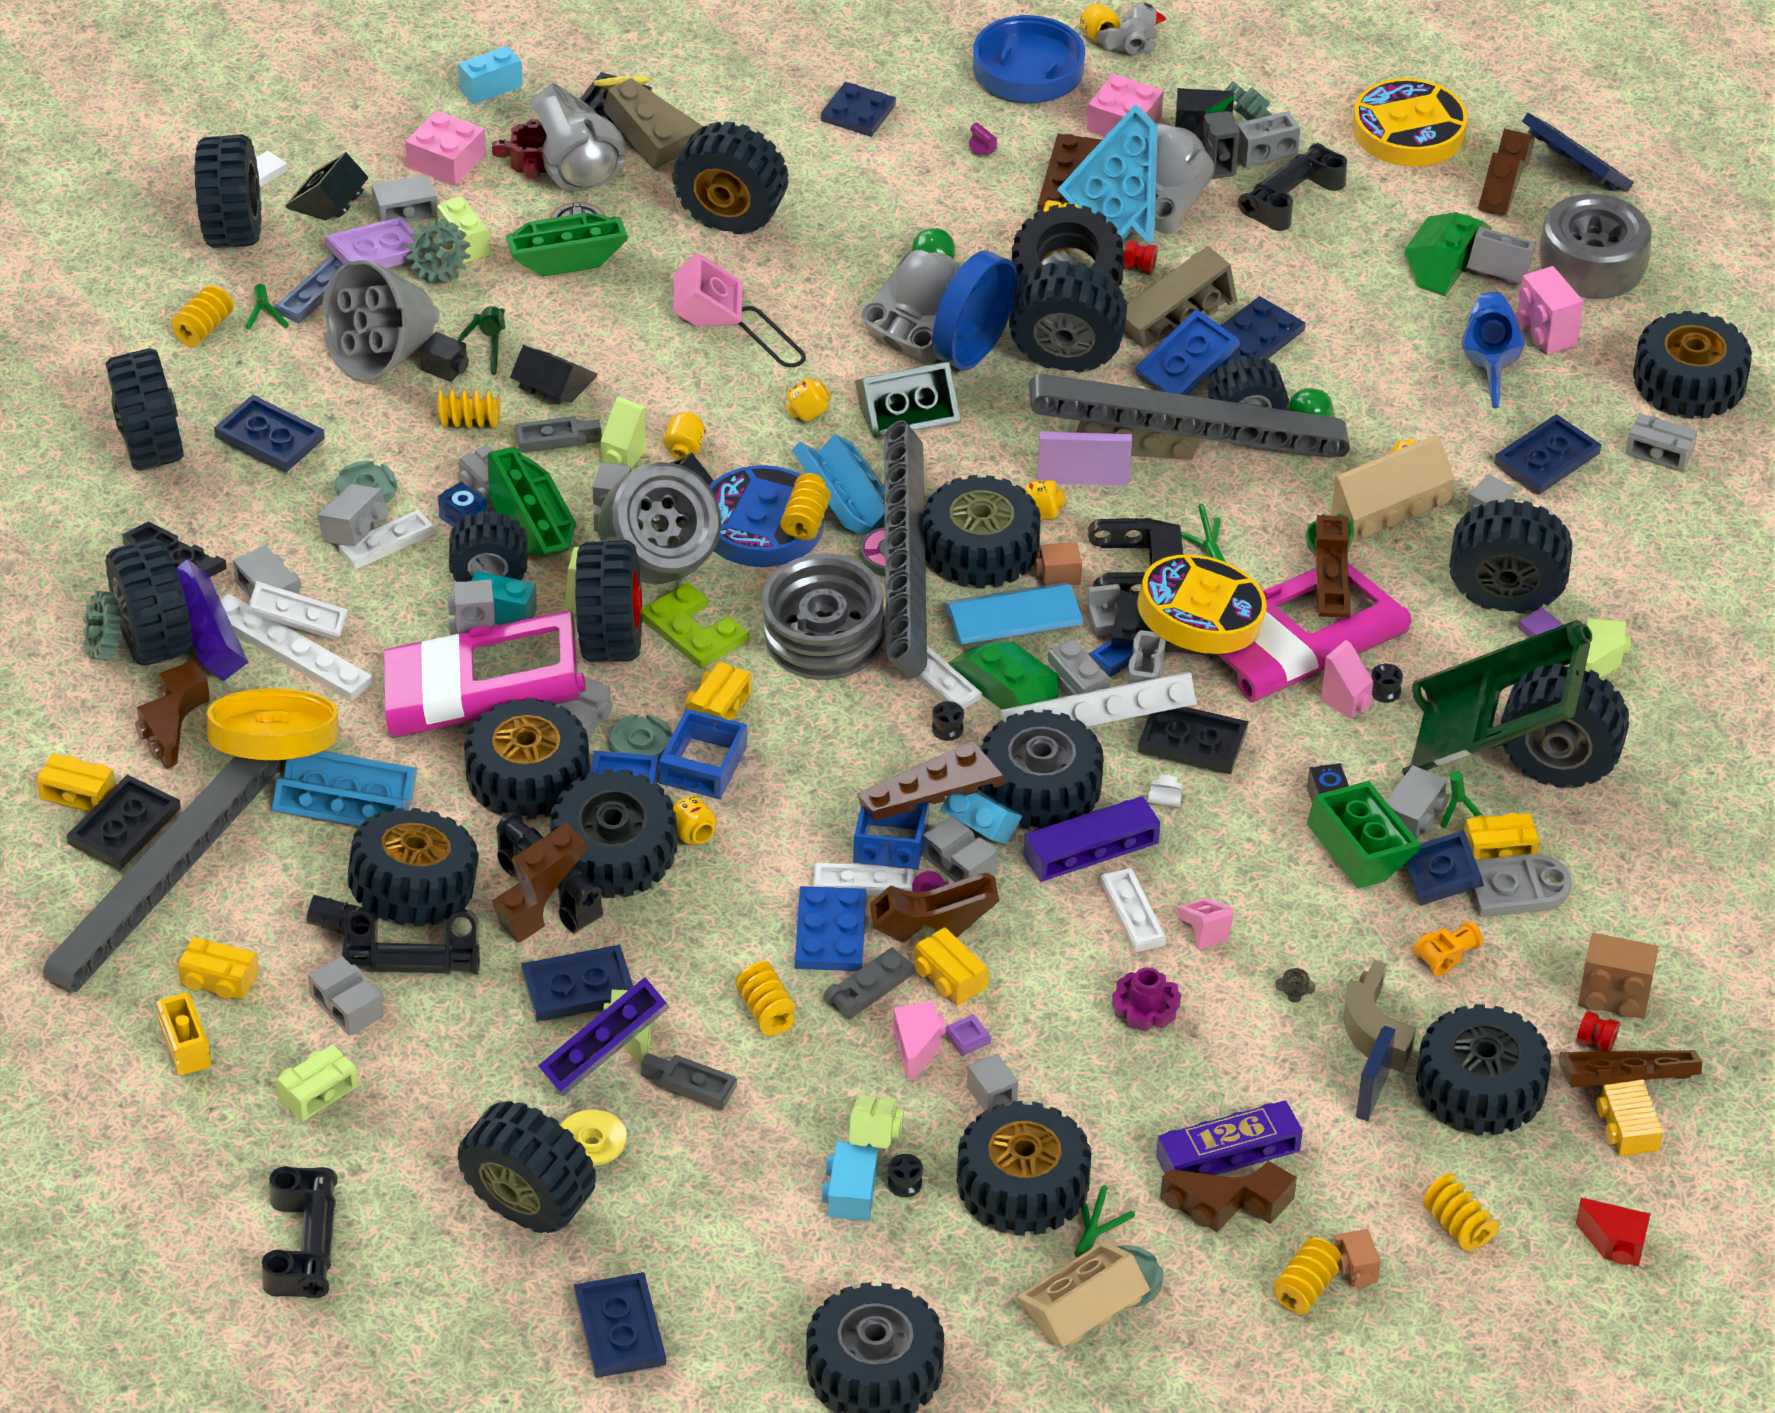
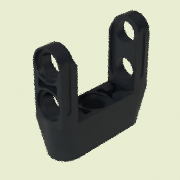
M1150 518L1097 519L1088 526L1089 542L1094 546H1101V548H1148L1150 566L1166 557L1184 555L1179 524ZM1132 530L1140 532V535L1136 537H1128L1125 534ZM1098 531H1107L1110 533L1108 536L1102 538L1096 537L1094 535ZM1145 572L1106 573L1094 581L1093 587L1118 584L1121 590L1138 596L1140 591H1134L1130 588L1134 585H1142Z

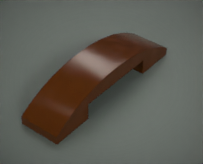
M1317 515L1316 599L1318 617L1350 618L1351 615L1350 589L1348 586V516Z

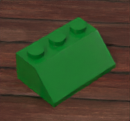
M1370 781L1314 795L1307 825L1358 889L1386 881L1420 850L1421 844Z

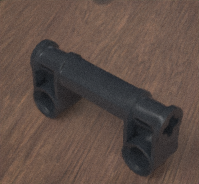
M1314 143L1305 154H1298L1289 163L1262 182L1256 184L1252 192L1242 194L1238 198V206L1244 215L1255 219L1272 230H1287L1292 223L1293 199L1287 193L1306 179L1330 191L1343 189L1346 186L1347 158L1320 143Z
M516 811L509 812L503 816L496 827L498 840L497 858L503 870L510 876L517 874L512 858L543 838L535 828L528 827L523 822L522 816ZM574 865L556 887L559 890V917L563 925L571 933L578 932L603 916L601 888L596 884H590L585 879L584 873Z
M357 907L345 919L342 956L351 965L355 964L359 969H371V972L450 974L451 971H472L473 975H479V921L476 914L471 910L461 909L454 912L447 921L446 944L378 943V918L376 913L368 907ZM354 916H366L370 922L369 930L365 932L356 930L353 926ZM464 917L468 919L472 927L471 932L468 934L458 933L454 928V920L456 918Z
M282 1166L274 1169L270 1174L271 1206L280 1212H304L301 1250H272L266 1253L262 1259V1285L267 1294L276 1297L320 1298L328 1293L329 1282L326 1277L327 1271L331 1267L336 1206L333 1189L338 1182V1176L334 1170L326 1167L297 1168ZM320 1177L323 1178V1184L319 1183ZM312 1282H316L315 1288H312Z

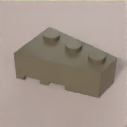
M632 78L608 89L604 112L653 169L678 158L692 134H695L702 127L701 124Z

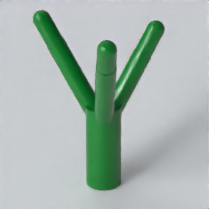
M257 284L254 288L257 304L245 328L251 329L260 310L265 308L284 328L289 327V323L268 302L266 286Z
M1201 503L1198 505L1206 540L1203 541L1185 532H1181V536L1205 548L1209 557L1226 562L1217 545L1221 519L1215 518L1211 532L1205 506Z
M1459 771L1452 772L1450 774L1452 798L1440 824L1442 828L1447 827L1457 802H1463L1475 817L1483 815L1466 796L1462 773Z
M1106 1185L1101 1186L1091 1218L1088 1204L1085 1203L1081 1207L1085 1230L1074 1252L1076 1257L1092 1249L1098 1235L1135 1217V1212L1130 1211L1099 1227L1097 1226L1108 1190Z

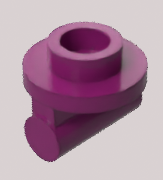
M974 123L970 128L972 132V137L969 140L970 150L980 155L993 153L997 149V138L979 123Z
M925 871L914 879L912 891L926 892L948 885L949 882L944 881L936 872Z

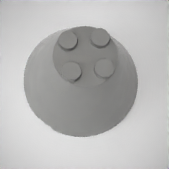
M368 260L347 262L338 268L329 280L322 303V315L326 314L328 331L323 334L329 353L337 366L345 374L356 380H376L390 372L423 346L431 337L435 323L439 321L440 315L438 308L433 306L430 297L421 287Z

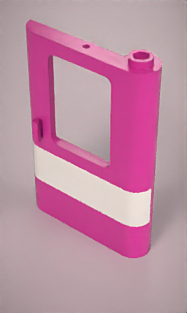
M1348 563V582L1376 605L1317 632L1308 633L1277 608V606L1316 589V568L1264 590L1267 608L1260 633L1256 640L1241 650L1217 655L1238 672V685L1241 693L1249 702H1256L1325 669L1326 656L1345 640L1352 644L1357 654H1360L1408 632L1411 623L1409 611ZM1247 681L1252 687V692L1248 688Z
M572 610L492 627L485 625L471 628L468 632L384 650L385 716L391 738L477 721V718L483 712H490L494 705L499 703L505 705L508 704L509 700L513 699L527 701V698H536L538 702L548 700L559 704L581 699V692L586 691L584 675L582 672L577 673L574 615ZM559 632L561 661L558 664L480 681L474 680V649L543 633Z

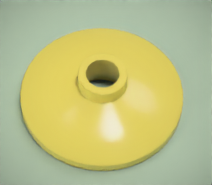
M650 76L615 77L595 80L594 85L608 90L630 78L641 85L646 84L651 79Z
M597 1109L582 1110L567 1117L560 1125L564 1129H568L574 1135L573 1138L577 1142H581L586 1149V1155L591 1157L593 1166L611 1162L622 1153L626 1146L627 1133L624 1124L618 1117L607 1111Z

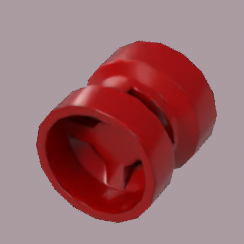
M1128 240L1124 250V269L1132 270L1137 268L1141 269L1143 273L1152 274L1157 261L1158 246L1152 244L1142 246L1137 241Z
M1586 1011L1577 1033L1576 1042L1583 1045H1596L1600 1051H1611L1618 1036L1620 1022L1613 1019L1603 1020L1599 1018L1598 1014Z

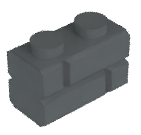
M1225 111L1204 116L1202 144L1214 163L1212 179L1236 175L1240 130L1237 123H1235L1232 112Z

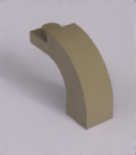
M1374 960L1369 971L1362 972L1359 982L1352 979L1349 980L1344 1007L1345 1029L1352 1043L1368 1058L1381 1028L1387 1026L1396 1029L1390 1069L1403 1072L1414 1048L1416 1027L1387 1017L1377 1007L1376 1001L1384 986L1387 964Z

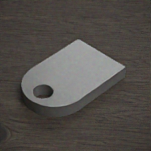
M1526 854L1476 860L1484 886L1472 889L1480 917L1550 910L1560 906L1569 895L1571 886L1570 873L1561 862L1550 856ZM1555 877L1561 882L1553 884L1546 881V878Z

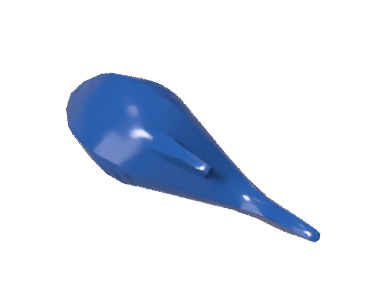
M1487 292L1478 297L1462 337V349L1468 360L1473 365L1487 371L1493 408H1499L1502 369L1516 362L1525 346V336L1506 298L1499 292Z

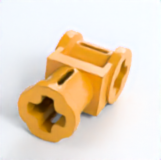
M1465 921L1459 929L1451 933L1443 928L1436 933L1430 932L1425 934L1416 942L1412 952L1418 959H1423L1431 967V972L1436 977H1439L1449 972L1453 966L1461 963L1463 952L1471 948L1478 949L1482 947L1483 936L1474 922Z

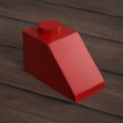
M1581 1197L1576 1225L1604 1259L1613 1260L1621 1265L1630 1264L1639 1267L1651 1213Z

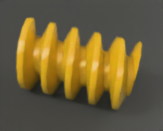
M206 285L186 306L180 309L179 313L173 316L171 328L174 335L186 346L191 348L199 346L200 341L205 340L207 335L212 333L214 328L219 326L221 321L225 320L227 315L233 312L234 301L222 288Z
M442 389L438 390L437 413L443 427H448L451 419L455 427H460L464 419L466 426L472 428L476 419L479 428H484L487 420H489L491 428L496 429L501 412L500 391L497 398L493 399L491 391L487 390L484 399H481L478 390L474 391L472 398L468 397L465 389H463L460 398L456 397L454 389L450 390L448 397H444Z
M808 473L799 476L795 481L794 488L780 521L781 529L786 534L799 540H811L817 536L822 519L825 516V511L828 508V503L831 500V493L826 487L823 478L817 474Z
M759 961L748 966L737 976L735 986L763 1034L773 1036L785 1032L792 1027L795 1021L793 1014L796 1011V1005L790 999V995L785 990L783 983L779 981V976L773 971L774 968L770 962Z
M1443 1174L1426 1191L1423 1198L1425 1209L1432 1213L1434 1219L1440 1222L1444 1230L1449 1231L1451 1237L1458 1241L1462 1249L1468 1251L1483 1246L1498 1232V1221L1495 1219L1490 1220V1212L1482 1210V1204L1479 1201H1473L1474 1196L1471 1192H1464V1184L1456 1182L1454 1174Z
M1308 1238L1296 1252L1295 1257L1288 1263V1266L1281 1272V1276L1274 1281L1273 1291L1278 1302L1296 1315H1306L1310 1311V1306L1316 1303L1317 1296L1324 1292V1288L1337 1275L1339 1271L1337 1264L1341 1260L1339 1250L1323 1238Z

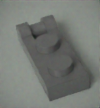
M891 947L840 984L829 986L823 995V1000L831 1006L836 1005L840 1008L839 1012L849 1020L915 974V966Z

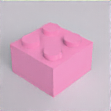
M1112 74L1088 104L1086 130L1106 136L1135 104L1157 123L1162 117L1164 91L1124 76Z
M436 110L405 141L407 168L425 175L428 174L433 178L456 186L486 155L485 128Z
M1554 266L1522 275L1518 310L1515 316L1520 328H1524L1531 336L1532 342L1548 355L1577 345L1584 301Z

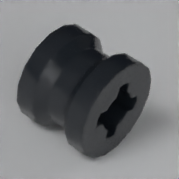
M1386 663L1375 666L1371 673L1373 698L1383 703L1394 702L1401 695L1400 685L1403 680L1401 669Z
M943 701L934 706L932 711V733L940 740L953 741L958 739L964 731V709L962 706L952 701Z
M911 1154L896 1155L890 1160L888 1165L889 1190L899 1197H911L919 1193L923 1180V1164L921 1160Z

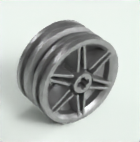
M813 554L786 563L768 579L762 594L765 641L769 654L782 668L803 678L833 680L861 671L879 655L885 637L883 592L877 576L866 565L843 555Z

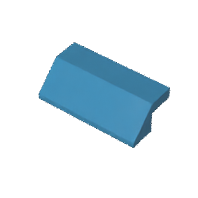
M834 434L820 451L802 442H799L792 449L807 473L817 474L824 479L826 487L831 493V500L828 504L845 528L863 536L875 529L885 527L884 486L854 443Z
M1065 582L943 602L944 614L951 617L954 641L961 645L1083 625V618L1071 584Z
M326 751L306 757L287 759L284 778H277L272 810L361 826L370 817L375 818L380 812L387 811L389 813L396 808L408 810L413 798L418 768Z

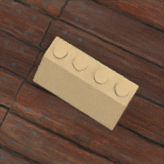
M1436 434L1335 476L1331 516H1336L1338 513L1348 516L1354 528L1353 541L1367 538L1379 530L1393 527L1403 520L1413 516L1417 517L1427 510L1443 506L1452 500L1455 477L1440 437Z

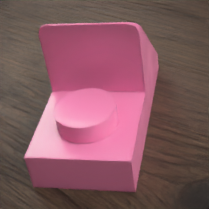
M1209 898L1177 907L1179 919L1192 924L1198 949L1228 940L1234 916L1232 907Z

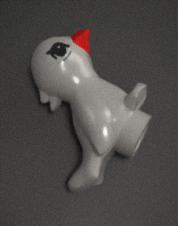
M1146 2L1138 3L1124 16L1123 23L1119 28L1102 30L1098 32L1097 39L1100 44L1104 45L1107 51L1116 48L1117 51L1128 52L1131 55H1139L1143 52L1147 54L1155 51L1157 46L1155 41L1149 40L1158 38L1157 30L1152 27L1165 21L1166 17L1157 12L1151 4Z

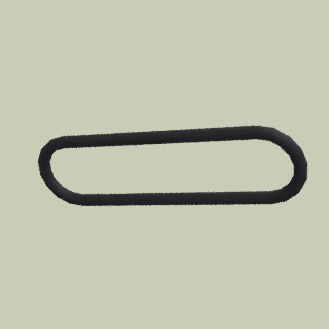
M753 306L742 307V312L751 310L758 313L801 355L800 361L796 363L784 362L741 321L739 325L779 364L785 367H797L804 363L806 360L804 351L760 309Z

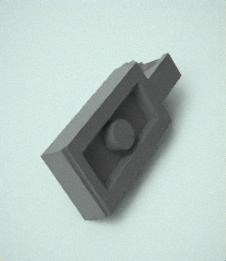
M576 416L517 423L515 425L518 447L521 452L579 446L599 442L602 438L599 419L581 421L576 420Z
M647 1053L641 1062V1076L653 1080L654 1084L720 1110L724 1109L737 1087V1078L735 1076L676 1054L673 1058L666 1057V1059Z

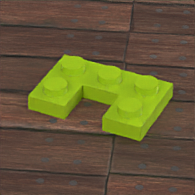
M689 582L642 609V621L700 669L749 640V632L729 615L706 629H703L690 618L691 616L708 607V598Z

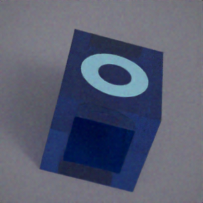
M462 481L438 495L439 518L453 528L456 527V523L459 520L465 521V516L469 514L474 516L480 511L487 513L486 499Z

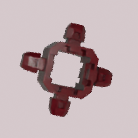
M530 119L526 124H518L511 128V141L504 139L492 142V155L499 158L511 156V168L518 173H524L527 179H536L540 173H547L543 159V145L547 134L542 123L538 119Z

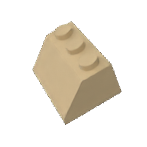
M1103 1241L1018 1295L1017 1299L1051 1342L1064 1347L1079 1342L1083 1338V1334L1093 1327L1107 1324L1111 1321L1112 1315L1121 1309L1130 1308L1138 1304L1142 1299L1141 1296L1151 1290L1133 1254Z

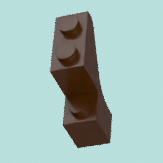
M1504 128L1498 153H1492L1478 209L1507 216L1524 168L1529 165L1535 143V138L1532 135Z
M194 660L159 673L160 687L157 688L159 699L137 707L138 721L135 722L137 733L142 740H148L153 758L155 760L160 759L166 769L178 763L183 719L191 710L210 701L208 680Z
M567 822L512 858L519 883L492 900L499 923L517 943L527 939L545 926L543 912L549 896L586 852L587 846L585 841Z
M981 873L926 892H910L890 885L869 905L873 929L900 942H906L925 924L938 931L945 927L957 938L988 910L992 909L999 902L995 876L989 873Z
M1269 1160L1257 1171L1243 1177H1225L1169 1170L1162 1176L1160 1198L1170 1208L1181 1210L1192 1217L1198 1225L1207 1226L1215 1232H1218L1241 1207L1246 1209L1252 1217L1261 1218L1271 1224L1295 1198L1297 1177Z

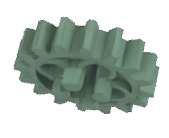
M1232 81L1225 89V91H1234V100L1237 104L1233 109L1247 121L1273 115L1266 109L1270 102L1253 87L1246 92L1237 83Z
M431 219L429 220L428 228L421 224L419 225V230L421 231L419 235L411 234L415 242L414 244H407V248L413 250V253L407 256V260L415 262L411 269L416 273L419 272L418 276L424 280L429 278V281L435 284L439 279L444 283H448V275L458 278L456 270L458 268L466 269L462 261L463 259L470 258L471 255L467 254L465 249L471 245L466 240H463L467 234L462 230H458V225L453 222L449 224L444 219H440L439 224H437L436 221ZM439 233V237L436 236L434 243L433 237L435 234ZM455 243V249L451 252L440 249L439 247L441 246L446 250H450L453 247L452 244ZM425 251H431L435 254L437 253V255L439 256L437 257L432 253H426L424 255L425 259H422V255ZM442 258L444 261V266L442 269H438V266L441 267V265L443 264L441 260Z
M95 591V596L91 595L90 597L91 605L86 606L88 613H85L83 622L86 623V627L83 629L85 636L83 643L87 645L86 654L90 655V659L110 660L111 655H115V646H119L118 638L122 634L120 623H122L123 619L120 617V608L113 596L114 592Z

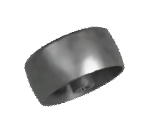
M1580 194L1568 197L1555 204L1545 217L1539 247L1541 268L1545 269L1554 266L1581 297L1595 299L1611 298L1627 293L1640 283L1648 266L1652 240L1650 223L1645 215L1634 205L1613 196Z
M652 463L641 466L624 475L610 489L601 506L598 518L600 541L628 540L635 544L640 566V580L648 584H664L678 581L695 572L712 554L721 532V512L718 501L710 486L695 472L675 463ZM666 498L671 501V509L663 507L662 499ZM642 500H646L649 503L650 508L648 511L641 509ZM680 517L685 520V528L677 526L676 518ZM655 523L659 527L657 531L652 528V525ZM674 538L677 541V547L668 546V539Z

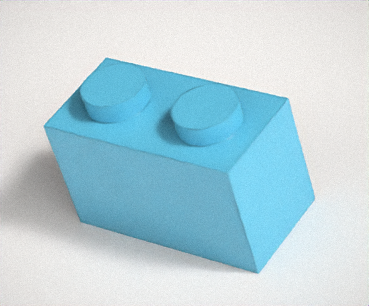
M508 45L458 63L459 89L472 104L522 87L521 60Z
M979 790L977 793L967 796L964 795L963 791L948 795L940 809L942 812L955 817L961 823L987 838L1003 844L1009 843L1022 818V815L998 803Z
M836 1142L835 1154H828L826 1175L831 1176L830 1182L823 1183L822 1203H828V1217L870 1221L878 1168L877 1147H872L871 1144L858 1146L851 1145L850 1142Z

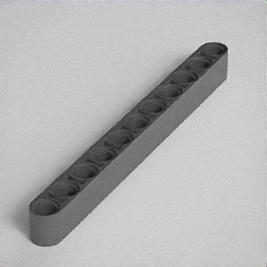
M1049 374L1036 375L1029 381L1031 409L1039 415L1327 458L1343 457L1350 450L1346 423L1339 418Z
M897 421L891 424L884 434L886 655L906 679H913L919 676L927 666L925 541L922 531L924 455L923 442L905 421Z
M235 756L51 954L43 969L44 979L74 993L78 992L278 773L282 760H255Z

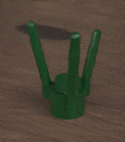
M489 306L481 314H474L473 320L459 335L458 341H463L477 325H479L480 330L485 335L491 336V374L495 375L497 373L500 331L506 328L505 309Z

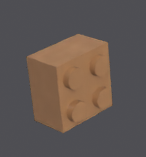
M1592 932L1578 1006L1587 1007L1595 1011L1602 1010L1622 1014L1625 1017L1645 1019L1659 946Z

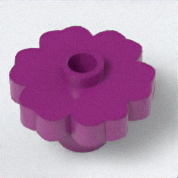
M1146 967L1138 970L1136 973H1127L1117 981L1116 991L1112 994L1111 1005L1115 1016L1126 1018V1023L1129 1027L1147 1031L1152 1025L1164 1028L1176 1019L1177 1009L1181 1004V994L1176 983L1166 982L1165 974L1160 973L1156 969Z

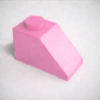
M1345 640L1326 656L1321 701L1350 719L1360 711L1365 712L1373 701V680L1352 644Z
M934 1002L894 1007L893 1031L907 1080L914 1079L940 1049L941 1035L946 1034L944 1017L942 1014L937 1015Z

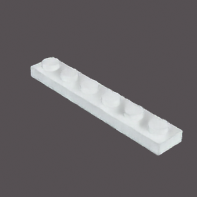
M227 594L220 600L237 636L346 699L353 701L373 684L372 675L283 624L248 614L249 605L236 597Z
M1185 672L1002 709L1001 714L1003 721L1006 722V718L1015 713L1019 716L1023 715L1027 710H1034V712H1043V709L1052 710L1053 714L1060 715L1061 712L1068 714L1071 720L1075 721L1078 719L1087 727L1197 704L1191 672Z

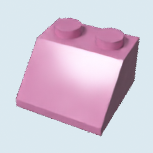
M696 253L675 272L673 312L679 318L690 322L694 326L739 324L742 320V281L699 253Z

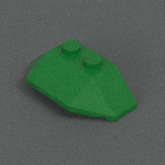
M1458 212L1428 216L1404 252L1411 272L1416 278L1417 286L1445 297L1468 265L1479 227L1490 230L1492 227L1484 221Z
M580 213L531 221L518 228L514 233L506 236L512 258L542 277L598 268L628 240L621 217L613 216L610 218L593 213Z
M516 447L489 452L487 455L489 498L498 515H503L504 513L510 515V520H518L520 527L525 528L526 536H528L529 553L543 557L568 551L577 523L551 475L536 462L522 455V452Z
M1014 641L989 643L970 648L948 662L951 667L981 691L982 696L1001 710L1058 698V674Z

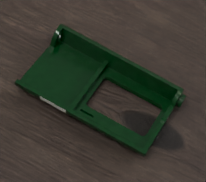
M1575 620L1414 681L1412 684L1413 697L1424 714L1411 765L1403 768L1402 774L1405 776L1412 765L1427 771L1487 748L1494 749L1508 744L1509 740L1574 717L1589 654L1590 642L1592 641L1590 628L1581 621ZM1564 663V666L1570 664L1567 669V679L1560 703L1492 728L1500 693L1504 688L1514 685L1517 681H1520L1521 676L1529 671L1534 672L1535 668L1545 665L1551 668L1553 664ZM1421 687L1426 693L1427 701L1422 696Z

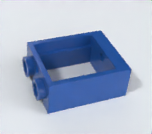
M686 709L659 760V784L721 800L747 748V724ZM691 738L730 748L721 767L683 758L682 756Z
M922 802L916 804L915 810L876 821L861 806L854 833L853 863L919 870L923 851V835L927 833L929 823V803ZM870 825L916 830L914 839L868 835Z

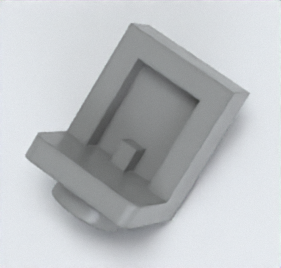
M1118 584L1090 587L1088 590L1087 611L1095 636L1108 635L1113 632L1121 591Z

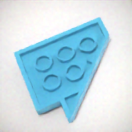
M1135 104L1057 189L1070 204H1076L1080 208L1084 205L1092 208V213L1094 214L1098 211L1105 215L1106 223L1110 221L1116 226L1117 234L1121 235L1122 241L1135 229L1147 242L1151 244L1154 242L1158 125Z

